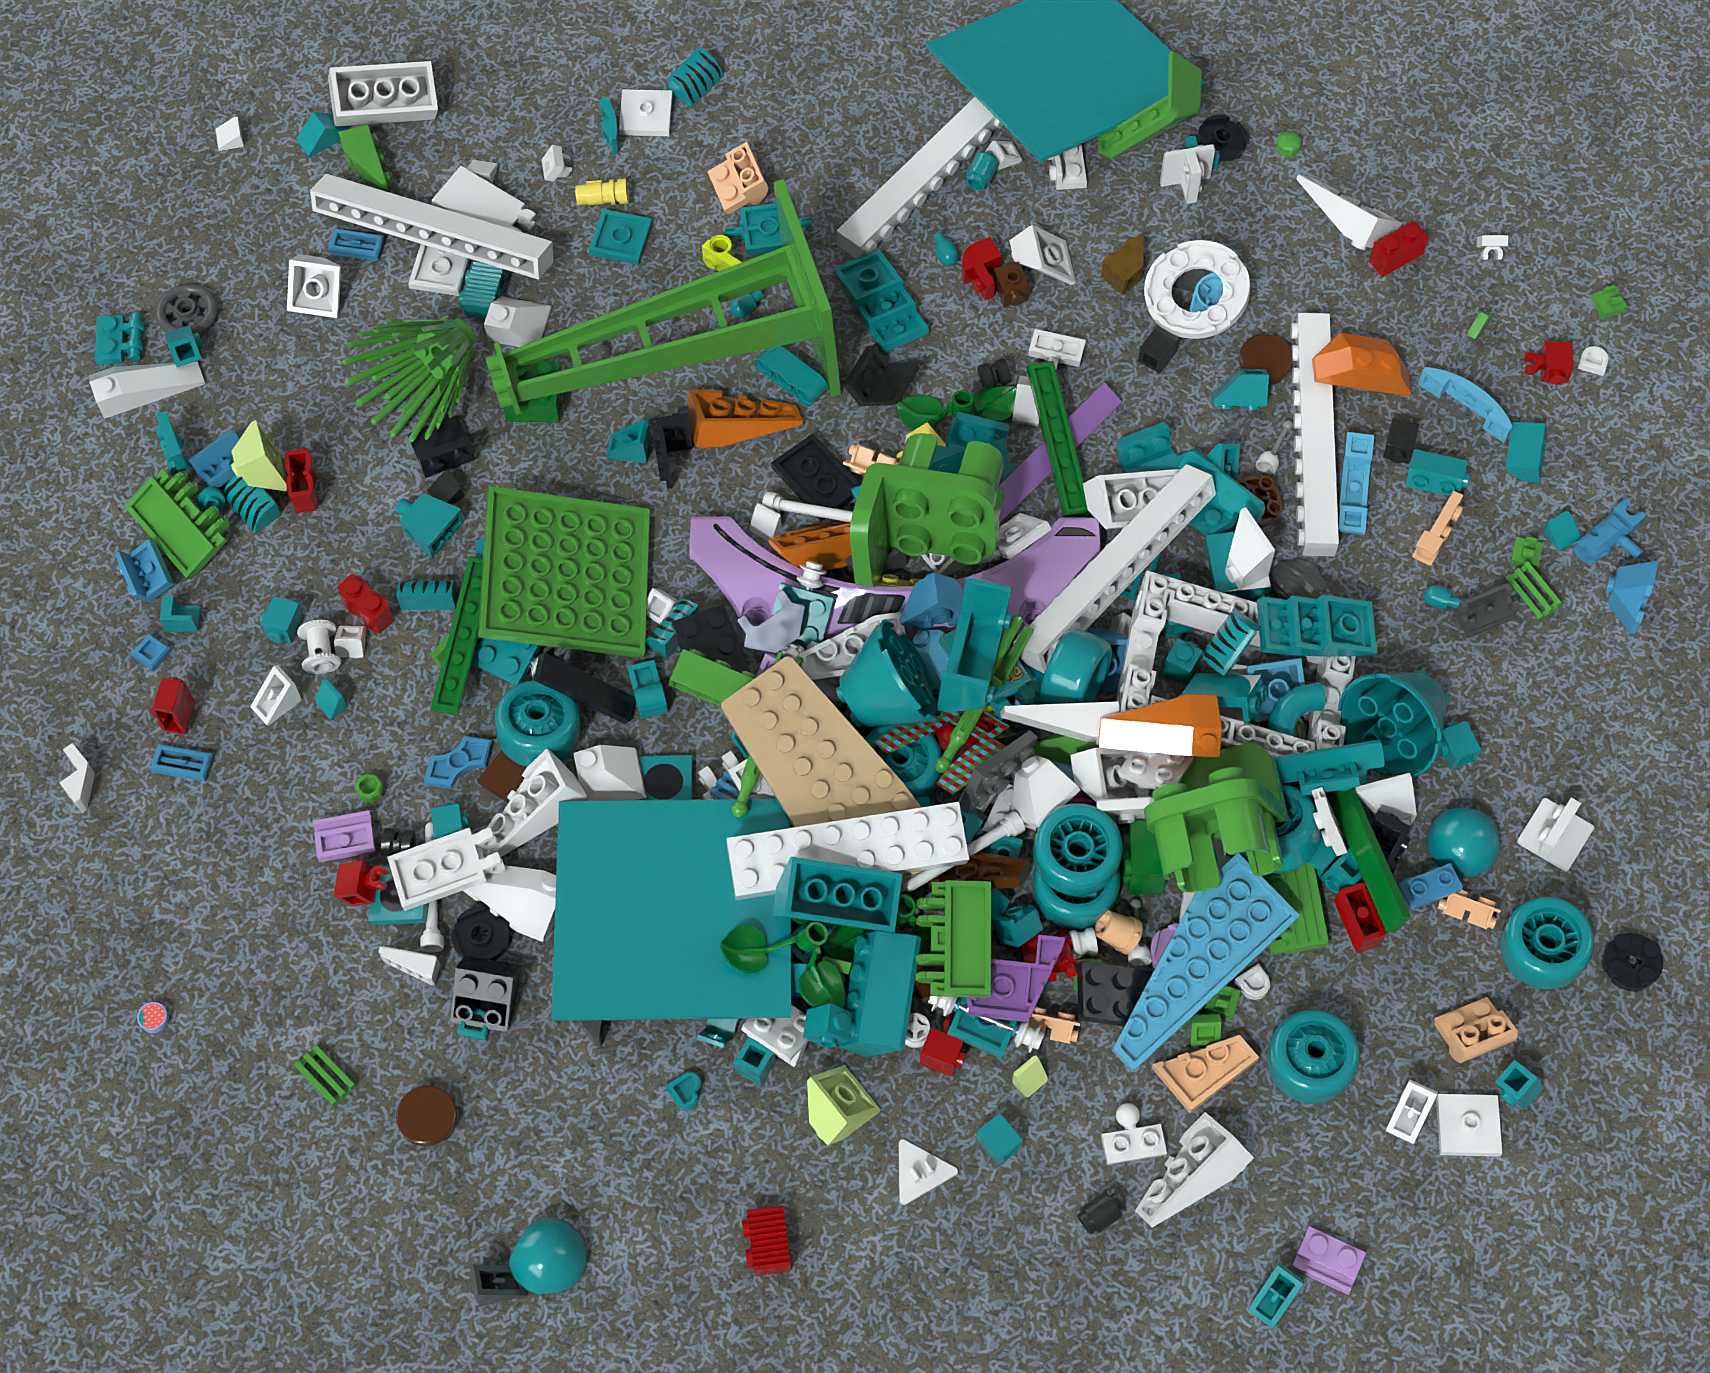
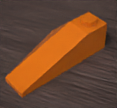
M714 389L688 390L690 432L696 447H724L800 426L803 423V419L795 404L764 399L760 403L748 400L746 395L738 394V398L722 396L723 391Z
M1187 693L1163 702L1159 701L1138 709H1130L1100 718L1098 747L1186 756L1219 757L1222 726L1217 695Z

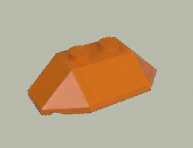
M1339 333L1312 359L1314 381L1317 383L1403 396H1411L1412 394L1409 371L1388 340Z
M832 522L784 532L769 539V545L791 564L802 569L800 565H806L807 561L822 564V570L825 571L843 569L844 566H848L845 559L852 555L850 546L851 522Z

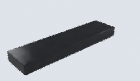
M546 653L539 655L534 681L621 723L626 724L630 722L635 696Z

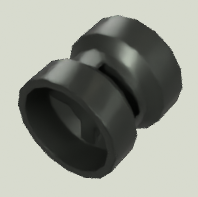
M1004 358L997 359L990 365L984 363L977 366L979 380L983 389L989 390L997 384L1005 385L1011 383L1010 370Z
M395 828L384 829L381 841L382 856H391L416 846L415 831L404 830L403 832H398Z

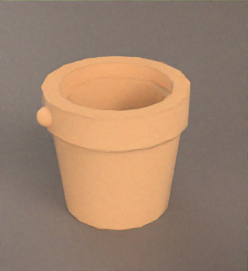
M1109 910L1095 925L1096 937L1125 955L1135 949L1143 931V924L1140 920Z

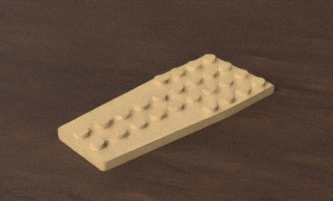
M789 656L784 657L722 702V712L794 827L922 808L898 776L793 658ZM922 871L902 874L900 894L905 891L903 884Z

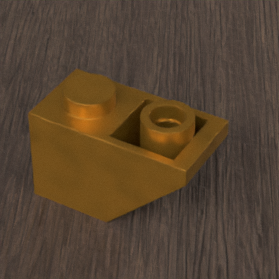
M1140 233L1135 238L1126 240L1118 251L1114 254H1108L1102 262L1101 276L1121 295H1124L1141 281L1144 236Z

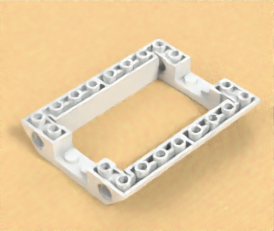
M1146 571L1131 618L1116 702H1119V711L1138 709L1152 705L1155 702L1166 701V699L1153 695L1148 701L1156 677V671H1153L1152 668L1158 636L1166 620L1216 634L1233 608H1236L1258 624L1257 603ZM1259 631L1250 645L1260 647ZM1288 655L1318 664L1315 683H1322L1325 688V707L1322 711H1312L1310 713L1307 740L1220 715L1222 726L1221 744L1230 747L1245 743L1256 744L1264 748L1272 757L1343 746L1346 727L1340 725L1341 711H1338V704L1343 691L1353 678L1356 656L1316 657Z

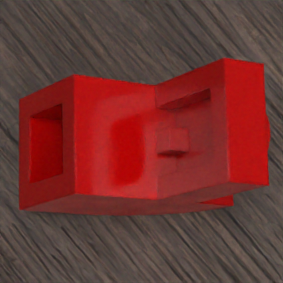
M991 237L970 245L962 257L961 278L963 284L971 282L974 291L980 293L984 300L994 297L995 282L990 274L994 273V268L1001 267L1002 255Z

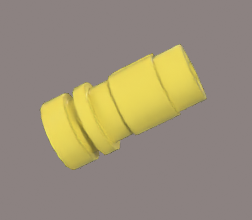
M626 178L617 179L616 182L614 179H609V182L605 183L602 180L586 181V184L575 186L578 206L602 205L604 203L617 205V202L629 204V188Z

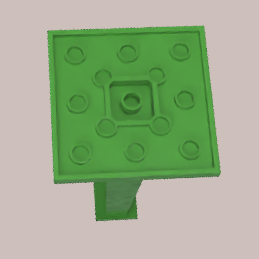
M784 179L773 182L782 248L502 353L499 342L494 343L497 354L487 356L485 359L491 373L500 407L504 408L513 405L515 414L518 415L521 414L518 402L809 339L812 342L824 379L828 384L831 397L841 395L831 307ZM788 281L797 309L728 327L720 303ZM712 306L720 329L652 346L646 327ZM639 330L645 349L585 365L581 363L578 349ZM568 352L570 353L574 368L525 381L519 380L517 375L518 368Z

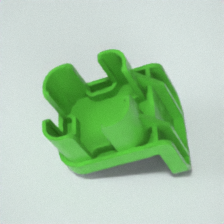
M919 433L907 439L900 463L897 465L887 463L871 464L866 469L850 525V546L856 585L873 588L878 585L890 547L898 548L901 552L910 556H921L925 553L951 556L957 562L967 565L977 564L981 559L992 556L1000 536L999 516L1005 498V490L998 489L1004 465L1001 452L988 443L971 441L967 444L958 474L930 470L937 448V437L932 434Z
M1245 743L1220 750L1219 757H1195L1179 783L1164 785L1153 790L1154 802L1147 805L1143 810L1147 829L1155 835L1163 877L1165 880H1170L1176 876L1177 885L1183 892H1202L1218 888L1221 885L1222 878L1213 840L1220 838L1222 839L1224 851L1227 854L1234 855L1247 852L1251 872L1256 876L1271 874L1284 867L1275 823L1288 821V813L1276 762L1259 745Z

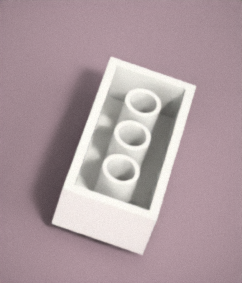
M431 61L332 67L329 69L328 82L335 126L420 121L436 118L438 106Z

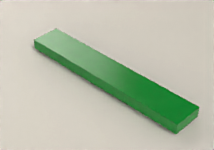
M1054 361L1029 364L1026 370L1063 517H1072L1088 514L1090 512L1086 504L1083 488L1084 481Z
M469 556L430 707L431 711L459 716L478 640L483 558Z
M1351 788L1347 791L1336 790L1326 792L1387 933H1396L1411 918V915L1354 788Z

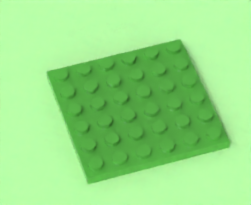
M489 486L486 502L478 637L643 658L646 637L650 509Z

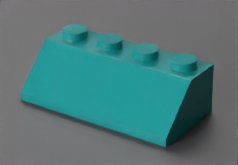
M790 857L776 886L772 916L881 932H895L902 874Z
M881 931L857 936L854 946L853 965L850 972L848 996L845 1001V1010L852 1013L849 1041L840 1043L839 1047L866 1058L904 1049L917 969L916 956L919 955L921 937Z

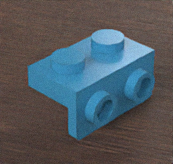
M233 430L228 431L189 459L199 478L209 487H223L235 476L231 463H234L232 450L239 441V438Z
M148 539L130 554L122 551L115 553L119 563L117 565L118 569L124 575L128 584L127 590L134 598L152 602L174 585L155 541Z
M1451 863L1442 867L1430 868L1421 875L1407 877L1397 884L1405 903H1407L1411 910L1460 892L1463 888Z

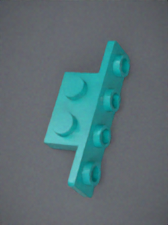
M1381 740L1273 757L1277 765L1280 783L1299 781L1302 796H1313L1311 791L1323 787L1324 792L1347 791L1354 787H1360L1357 771L1380 768L1385 765Z

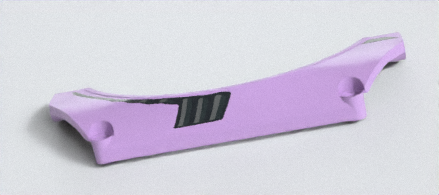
M730 516L691 517L690 560H694L714 580L739 617L748 614L754 623L759 624L772 615L776 594L781 582L801 588L804 586L796 579L798 576H803V569L776 557L762 548ZM1060 517L1051 526L1052 530L1018 555L991 569L968 577L1011 587L1007 612L1012 613L1011 620L1014 615L1024 619L1013 638L1014 641L1024 626L1028 627L1052 603L1054 598L1059 596L1070 582L1087 567L1089 562L1100 554L1099 521L1096 518ZM820 576L819 580L823 583V586L814 588L813 591L835 597L823 642L875 615L901 612L902 614L914 586H874L873 588ZM967 577L956 579L963 590ZM948 622L932 624V629L924 630H940L947 634L955 630L957 625L948 626ZM904 626L905 634L912 642L919 629Z

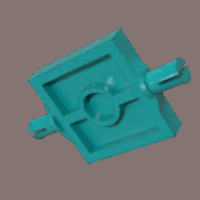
M776 203L739 208L740 226L725 228V236L728 238L741 236L745 243L747 256L769 253L783 247ZM811 216L798 218L801 228L812 227Z

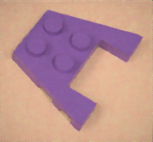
M1038 935L1035 964L991 959L990 998L965 997L969 1016L1029 1022L1064 947L1065 938Z

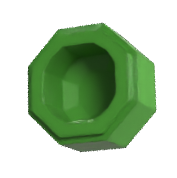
M1285 131L1278 135L1276 150L1281 156L1293 157L1299 153L1301 138L1296 132Z
M365 774L357 779L355 792L362 802L374 803L382 798L384 785L377 775Z

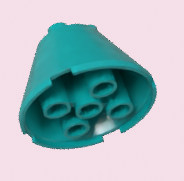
M887 619L877 623L839 680L840 686L835 689L838 698L849 706L852 711L850 713L851 718L857 727L862 725L873 727L926 723L941 719L943 712L937 711L938 701L936 702L933 690L937 689L925 662L904 632L897 634L892 629L895 624Z
M1423 670L1411 673H1377L1361 676L1345 688L1339 700L1338 711H1341V725L1346 727L1344 739L1348 745L1381 740L1385 765L1373 770L1383 775L1387 773L1394 775L1410 773L1411 777L1418 776L1435 762L1439 754L1446 709L1450 701L1449 696Z

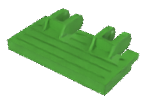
M161 469L155 477L151 476L124 507L186 578L192 580L228 541L222 534L228 529L230 523L226 517L220 518L213 523L220 514L219 509L216 506H212L203 513L191 500L199 488L195 482H189L185 485L189 480V476L185 471H179L174 477H171L166 470Z
M1307 862L1300 868L1290 872L1271 873L1262 876L1269 884L1272 883L1271 886L1300 915L1278 937H1281V940L1273 941L1270 944L1271 955L1291 954L1330 946L1315 868Z
M954 880L932 882V896H945V898H919L917 900V907L923 910H944V916L922 915L916 918V924L921 927H931V952H944V954H919L916 956V963L922 966H943V972H918L916 974V981L930 984V996L990 998L991 882Z

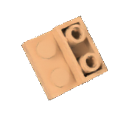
M745 142L726 153V161L707 171L723 209L727 214H731L748 203L756 206L765 198L768 192V185L748 142Z
M1487 997L1434 1018L1435 1027L1449 1045L1451 1057L1458 1063H1463L1514 1042L1518 1036V1030L1503 1010L1497 1011Z

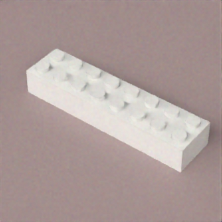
M959 802L727 838L726 842L735 900L774 895L778 881L790 857L901 874L963 865L969 860Z

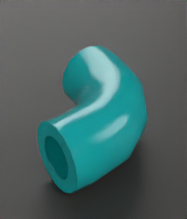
M1311 683L1298 686L1279 698L1269 715L1267 729L1295 737L1296 724L1301 716L1308 712L1322 711L1326 703L1324 685L1322 683Z

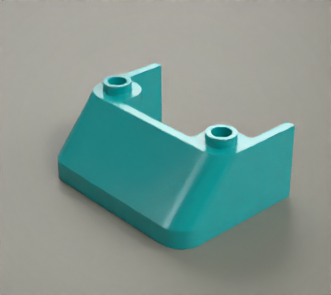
M966 578L960 616L946 671H943L937 711L945 713L984 708L985 702L991 703L995 686H990L1002 630L1009 629L1012 613L1007 612L1011 587Z

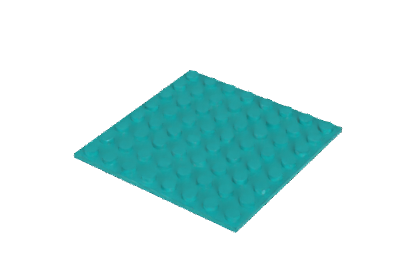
M1024 0L926 43V48L1040 162L1117 128L1122 122L1168 95L1169 53L1172 51L1117 0ZM1201 79L1202 89L1206 86V83Z
M737 799L559 801L552 1021L791 1018V944L773 952L765 953L767 966L757 973H744L735 969L726 961L720 949V942L735 927L745 924L755 926L763 933L766 940L765 947L773 946L791 938V918L772 916L775 894L735 900L726 844L727 838L790 828V819L778 800L748 799V812L744 817L740 818L735 817L731 812L732 805Z

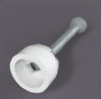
M1290 420L1283 422V430L1272 450L1266 451L1259 456L1256 468L1260 472L1267 475H1272L1276 472L1279 466V458L1276 452L1286 433L1293 428V423Z
M1132 899L1130 907L1133 909V916L1140 920L1139 908L1141 907V901L1139 899ZM1141 938L1135 949L1128 954V964L1134 967L1147 966L1152 962L1150 949L1146 944L1141 943Z

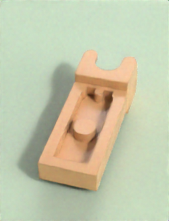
M1456 491L1452 492L1431 531L1425 530L1416 545L1417 548L1412 555L1413 558L1430 566L1433 564L1442 543L1446 541L1452 530V527L1449 526L1451 520L1457 522L1464 507L1460 506L1463 498L1462 494Z

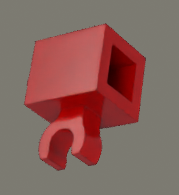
M1545 341L1540 354L1533 352L1525 353L1523 362H1531L1534 365H1526L1524 373L1533 375L1541 369V382H1550L1555 385L1568 383L1574 369L1572 342Z
M354 859L350 863L339 864L333 897L349 906L374 904L376 889L384 890L387 887L385 883L379 881V878L382 875L389 874V870L382 866L371 867L367 861L361 859Z
M947 1017L943 1024V1032L930 1028L920 1053L919 1065L953 1077L956 1067L962 1068L967 1052L963 1051L964 1040L947 1034L951 1023V1018Z

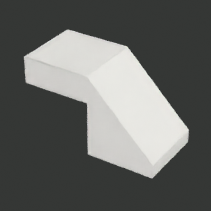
M72 743L64 748L63 751L77 771L61 781L60 785L83 813L88 807L95 773Z

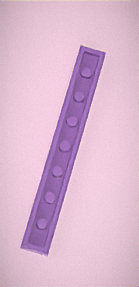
M1105 382L1068 416L1075 448L1122 403ZM1044 441L999 484L998 489L1005 490L999 523L1052 472Z

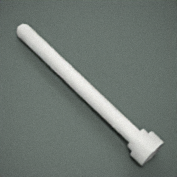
M766 492L762 505L778 513L788 511L851 522L853 514L851 511L784 500L778 493Z
M1015 811L1003 816L1000 826L967 845L968 856L974 855L1005 835L1007 837L1011 835L1015 837L1025 831L1024 822L1019 814ZM954 866L922 871L903 884V888L906 892H912Z
M428 822L425 826V843L435 840L432 822ZM437 900L429 902L426 930L423 931V935L420 937V949L427 953L440 952L444 949V936L438 930Z

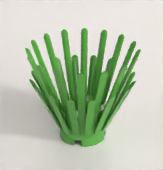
M444 316L438 320L387 319L388 323L401 324L373 326L375 330L360 332L356 335L359 337L381 336L346 344V347L354 348L413 337L346 358L342 361L343 365H350L363 360L372 362L408 350L348 378L345 382L347 386H352L371 376L372 380L377 382L403 368L356 401V406L362 407L396 384L384 394V399L391 401L371 419L373 425H377L422 382L423 384L401 408L400 412L404 415L390 431V437L397 436L439 381V385L420 414L418 423L409 436V442H413L447 386L448 388L427 429L425 439L427 440L431 436L435 425L439 429L453 396L448 412L449 418L452 417L456 403L457 405L459 404L469 364L474 360L478 351L476 349L473 352L472 344L476 342L474 333L461 319L456 318L451 321L447 319L449 316Z

